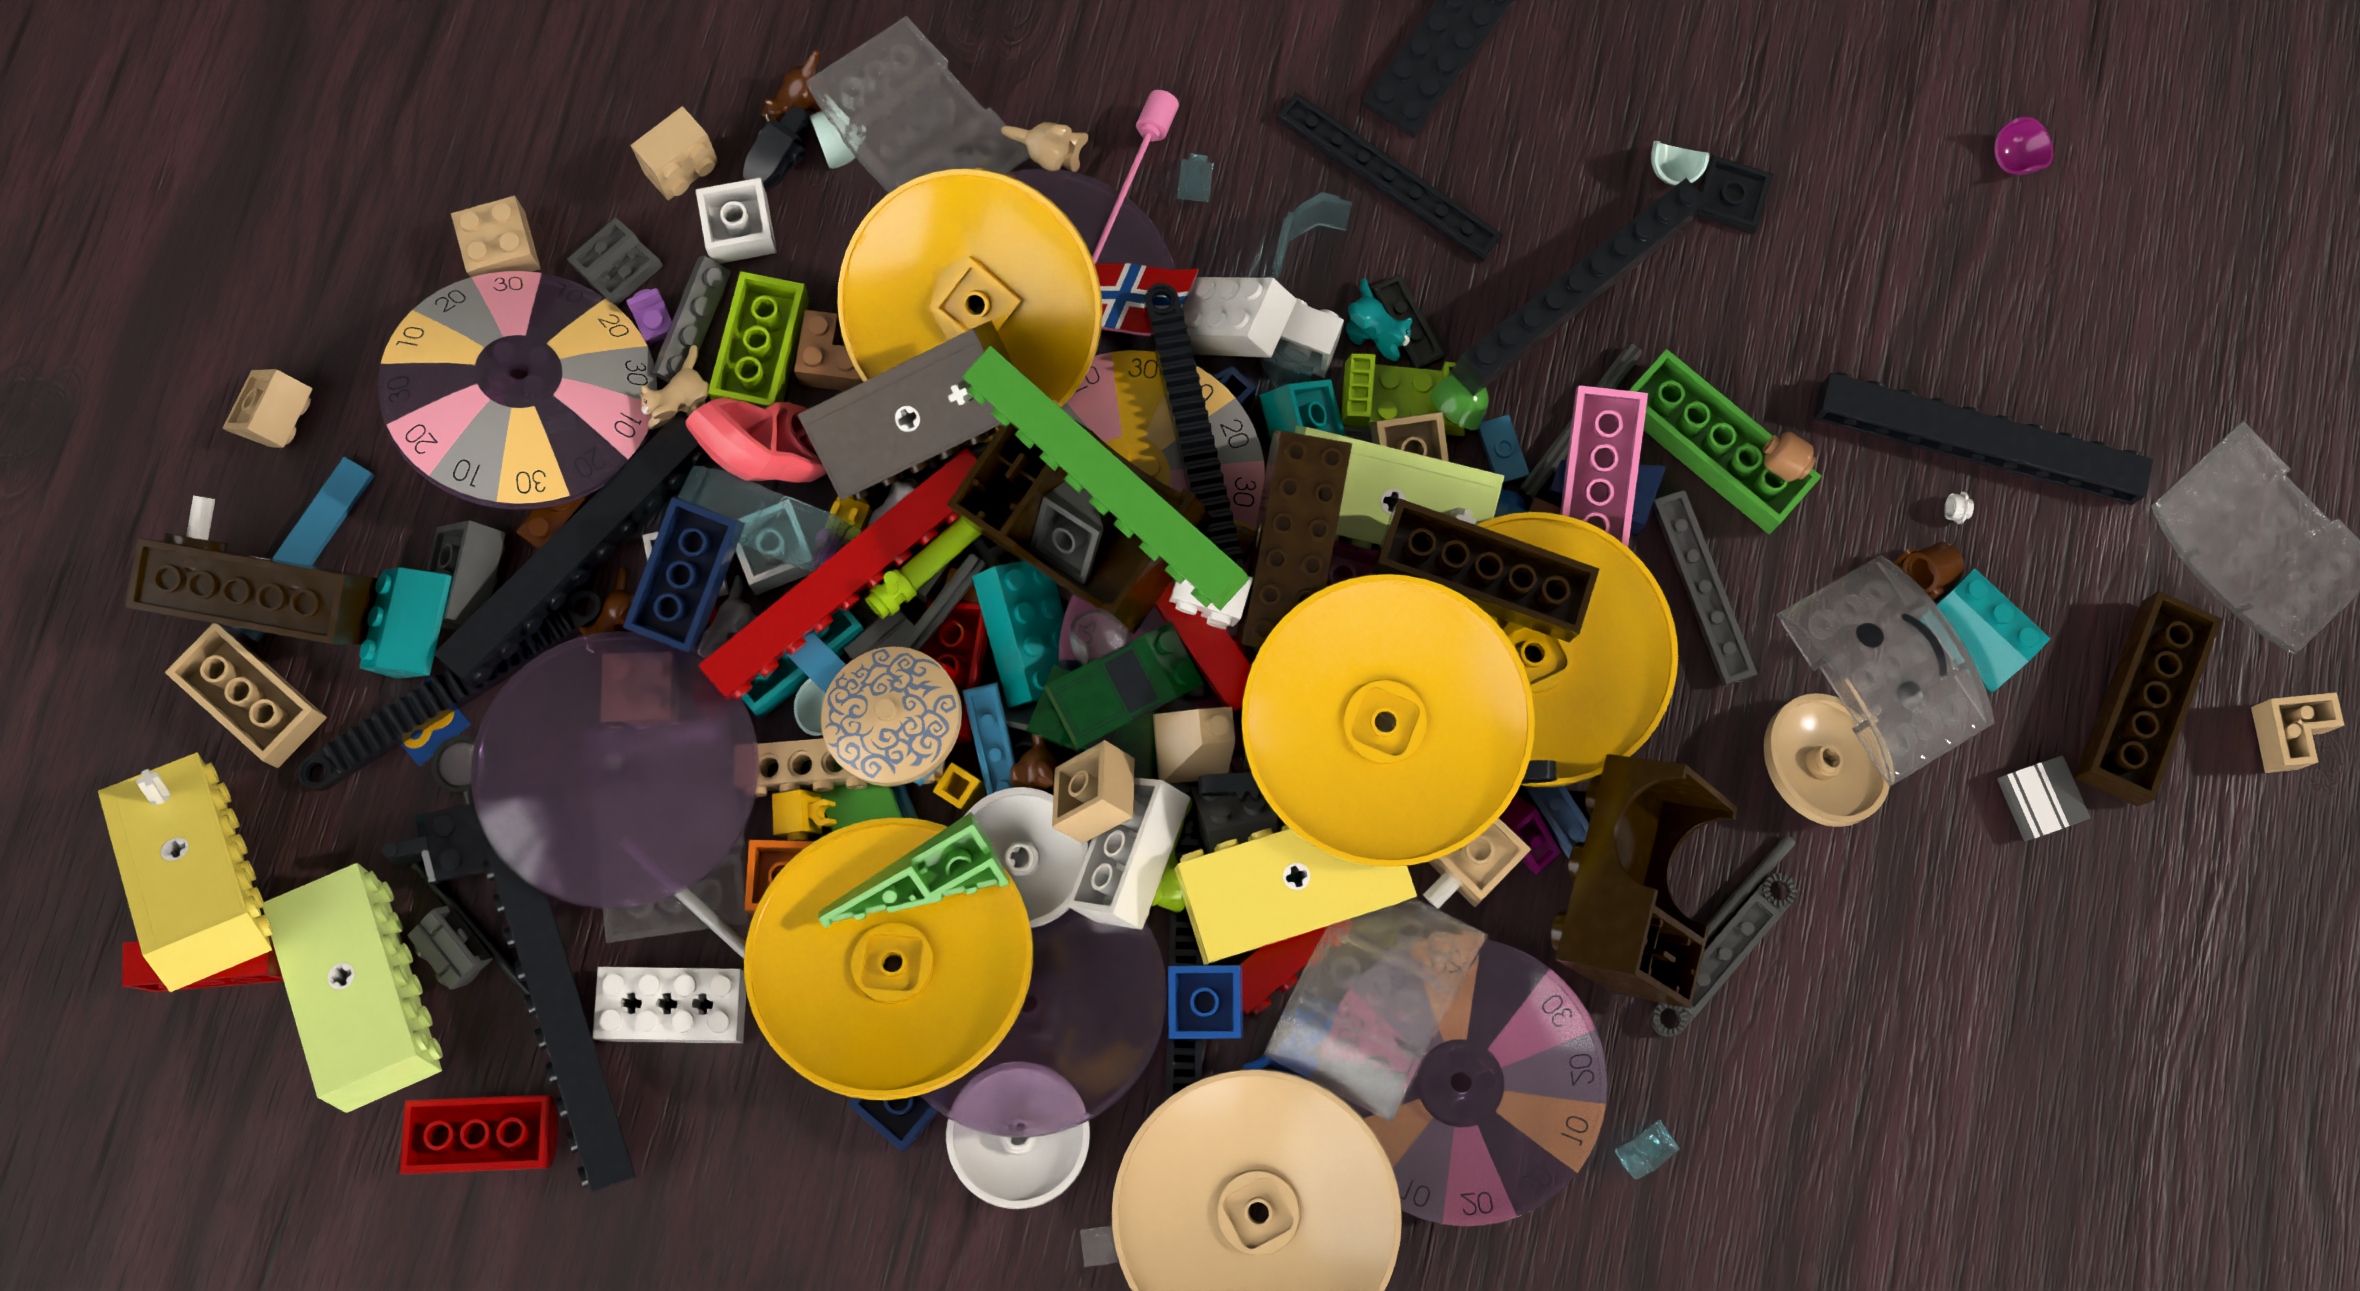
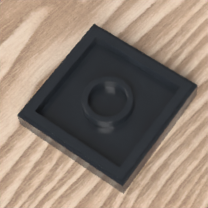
M1712 155L1700 192L1708 199V202L1697 217L1754 234L1758 228L1773 174Z

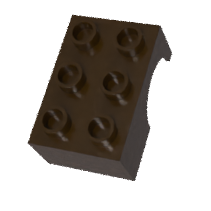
M1076 421L1204 534L1213 518L1194 494L1186 489L1179 492L1153 478L1113 450L1092 430ZM1010 423L1007 427L1002 425L949 500L947 506L973 529L1132 634H1135L1173 579L1164 570L1168 564L1160 557L1153 561L1139 548L1143 541L1135 534L1130 538L1124 535L1114 525L1117 518L1109 511L1105 516L1100 513L1103 532L1089 580L1085 585L1029 550L1043 496L1065 482L1063 478L1067 473L1060 467L1055 471L1052 470L1039 458L1043 451L1035 444L1031 449L1023 444L1014 435L1018 429Z
M1607 754L1602 775L1593 777L1586 790L1585 804L1591 819L1585 842H1578L1573 847L1569 857L1568 872L1574 886L1568 910H1560L1552 924L1551 942L1553 948L1557 951L1555 959L1614 994L1691 1009L1710 927L1689 919L1675 903L1669 880L1671 864L1679 846L1691 833L1712 822L1721 820L1735 821L1738 807L1686 764Z

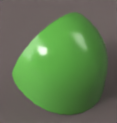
M1451 374L1439 382L1431 394V400L1435 407L1450 421L1469 430L1479 429L1488 408L1489 397L1486 387L1473 396Z

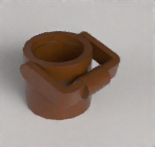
M1938 542L1919 551L1914 546L1909 548L1893 563V569L1916 603L1923 607L1933 602L1944 592L1942 587L1961 578L1964 572V560L1960 551L1954 545L1948 542Z

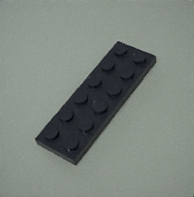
M1437 0L1365 95L1362 105L1415 138L1516 0Z

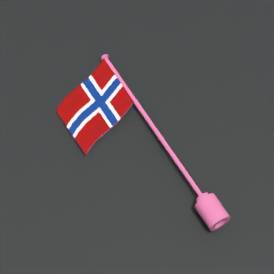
M1164 90L1150 92L1136 123V128L1144 139L1092 255L1102 295L1101 330L1151 336L1144 309L1147 290L1157 283H1165L1172 286L1178 294L1181 309H1183L1199 268L1170 270L1131 263L1096 264L1149 142L1165 139L1179 108L1178 100L1171 93ZM1163 295L1155 296L1152 299L1153 305L1159 309L1167 308L1171 304L1170 300Z

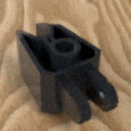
M791 107L780 122L775 119L768 121L760 130L757 140L746 156L743 178L746 180L761 178L765 192L779 185L805 155L807 146L802 140L808 133L810 126H812V122L802 107Z

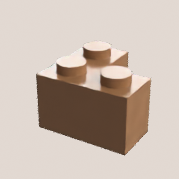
M805 310L794 369L800 385L846 391L863 383L852 364L846 347L840 346L842 333L838 314Z

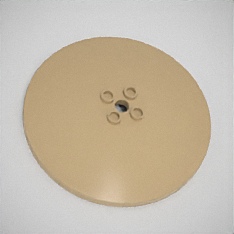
M1240 1069L1222 1072L1190 1084L1171 1096L1148 1117L1133 1137L1124 1154L1113 1192L1112 1230L1115 1249L1121 1269L1132 1291H1385L1396 1264L1401 1241L1402 1211L1398 1183L1389 1157L1373 1129L1351 1105L1331 1090L1301 1076L1277 1070ZM1255 1202L1265 1204L1269 1210V1217L1262 1222L1253 1220L1249 1214L1251 1204Z

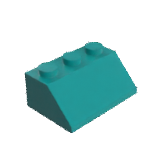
M1331 379L1286 384L1259 395L1271 440L1273 430L1294 433L1296 426L1309 427L1346 437Z
M400 567L383 570L375 586L377 597L375 605L368 615L369 630L367 638L360 648L361 663L359 668L396 679L430 675L453 576Z
M1975 568L1962 577L1919 620L1934 633L1941 646L1991 693L1996 691L2026 665L2051 639Z

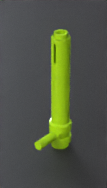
M961 517L958 518L899 570L893 569L884 575V583L881 585L877 584L869 590L870 595L865 598L867 604L881 619L888 615L893 616L900 610V604L903 602L908 603L917 595L916 591L976 540L981 533L973 529Z

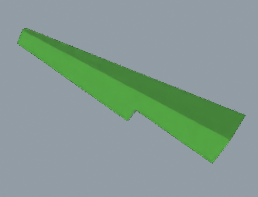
M970 812L818 912V919L824 927H829L832 922L849 918L859 920L866 918L867 914L887 910L890 913L942 901L945 896L966 892L967 895L977 893L980 888L997 884L999 887H1003L1009 884V879L990 839L972 812Z

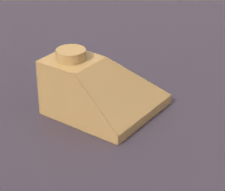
M1232 707L1153 714L1158 780H1163L1168 784L1198 781V777L1201 775L1229 772L1235 745Z

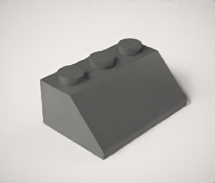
M470 520L436 527L426 571L453 576L441 628L458 630L491 597L498 583L496 575L498 564L505 552V544L503 543L505 532Z

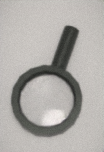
M465 735L453 736L443 741L435 750L431 760V773L436 783L448 792L462 795L465 805L479 802L476 791L481 789L490 778L493 770L492 756L488 748L476 738Z

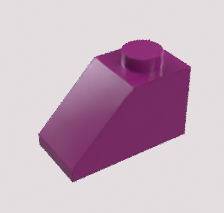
M1515 794L1508 807L1499 816V819L1531 849L1522 861L1537 875L1561 851L1537 809Z

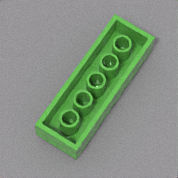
M1667 349L1629 390L1648 393L1643 431L1769 535L1822 477L1814 469H1811L1802 480L1797 478L1794 481L1788 482L1767 469L1764 465L1766 454L1763 452V448L1772 435Z

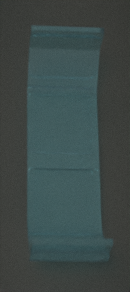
M1321 192L1299 205L1295 212H1288V216L1284 217L1271 278L1279 282L1289 241L1317 225L1346 231L1352 202L1342 200L1336 195ZM1275 348L1271 358L1260 357L1264 370L1276 388L1286 384L1311 382L1314 367L1285 361L1277 348Z
M692 466L677 497L745 522L739 544L811 573L863 532L829 512L784 496L754 482L745 481L717 468L709 469L704 466Z

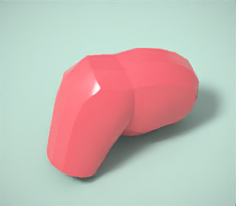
M729 397L719 398L699 407L686 420V427L708 455L727 472L745 481L776 479L801 483L812 482L826 474L797 415L808 410V408L790 402H776L763 409Z

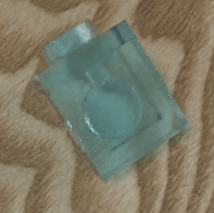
M1189 153V160L1182 159L1177 198L1209 202L1214 163L1208 162V156Z
M1657 1120L1632 1140L1618 1147L1615 1153L1621 1160L1623 1167L1637 1180L1655 1171L1677 1153L1680 1148L1661 1121Z

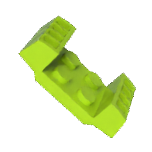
M1351 354L1346 360L1341 420L1343 425L1370 427V422L1440 412L1433 404L1431 394L1439 382L1452 374L1451 371L1456 364L1455 362L1445 361L1440 371L1375 364L1376 355ZM1443 415L1445 435H1465V428L1453 423Z

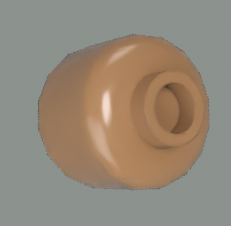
M1790 431L1781 434L1779 437L1773 435L1763 448V452L1766 454L1764 459L1765 467L1788 482L1794 481L1797 478L1799 480L1805 478L1816 462V458L1813 457V446Z

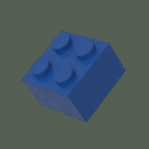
M1168 966L1169 1039L1243 1038L1242 966Z

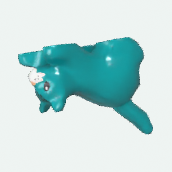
M1363 278L1360 280L1359 285L1362 297L1357 302H1353L1348 306V315L1351 321L1346 324L1347 335L1357 345H1361L1367 339L1373 340L1382 355L1389 360L1397 361L1400 358L1398 347L1406 346L1410 341V325L1413 320L1412 318L1404 320L1392 318L1385 311L1382 304L1373 297L1367 280Z

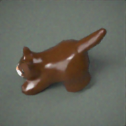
M818 49L811 52L803 66L793 67L785 74L782 87L773 99H764L766 105L761 109V116L767 119V121L775 119L780 122L791 107L799 106L803 110L809 108L815 112L825 107L829 97L828 89L822 86L819 78L814 74L820 58V51Z
M624 567L618 569L614 590L604 601L597 621L591 626L578 627V630L583 634L587 650L590 652L602 650V660L603 654H620L625 635L633 632L623 628L634 599V595L626 590L628 577Z
M1032 734L1033 747L1022 754L1019 761L1011 766L1010 782L1014 788H1034L1054 795L1055 768L1061 765V762L1053 750L1047 747L1045 739Z

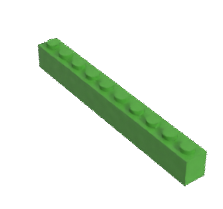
M989 346L962 376L971 386L966 391L981 406L986 401L993 406L994 409L990 413L1005 427L1010 423L1018 429L1014 435L1029 449L1035 444L1043 452L1039 458L1052 470L1055 471L1058 467L1062 468L1067 473L1063 479L1078 493L1085 489L1092 495L1088 502L1102 515L1105 516L1108 511L1117 518L1114 525L1124 535L1130 538L1135 534L1143 542L1139 548L1153 561H1156L1158 557L1162 558L1168 564L1164 570L1181 585L1186 580L1192 585L1194 589L1190 594L1204 607L1207 608L1212 603L1221 611L1250 579L1241 567L992 346Z

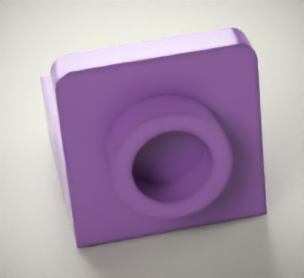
M644 289L635 293L632 298L627 300V304L633 313L647 346L665 339L672 319L658 289Z

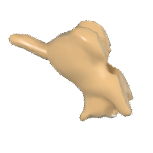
M1043 122L1031 130L1011 126L1001 128L1002 134L1025 144L1031 159L1041 165L1042 168L1050 172L1059 171L1061 165L1072 172H1076L1079 169V153L1088 141L1087 133L1072 132L1071 128L1067 125Z
M696 345L691 346L681 370L676 373L662 390L654 391L647 386L641 387L643 392L639 393L642 405L641 411L644 415L652 416L648 421L649 429H656L665 425L678 411H684L689 416L705 404L710 384L703 381L700 374L693 370L698 359V347Z

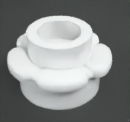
M1966 492L1950 494L1948 496L1944 509L1946 519L1962 524L1972 516L1974 503L1972 499H1968L1969 496Z

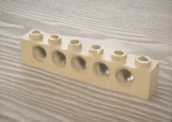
M824 738L734 746V786L745 792L746 796L763 797L767 795V791L779 790V793L800 790V788H813V791L829 792L833 791L834 786L846 785L848 789L867 788V782L854 777L844 768L839 772H834L836 760L829 752ZM811 760V770L801 775L802 765L806 761ZM945 762L923 784H931L935 782V778H942L945 773ZM774 763H778L777 773L772 777H768L769 767Z

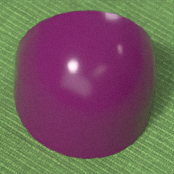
M2020 117L2010 121L1997 135L1994 149L1995 158L2000 167L2008 173L2015 175L2030 174L2047 168L2053 160L2051 138L2045 127L2032 117Z

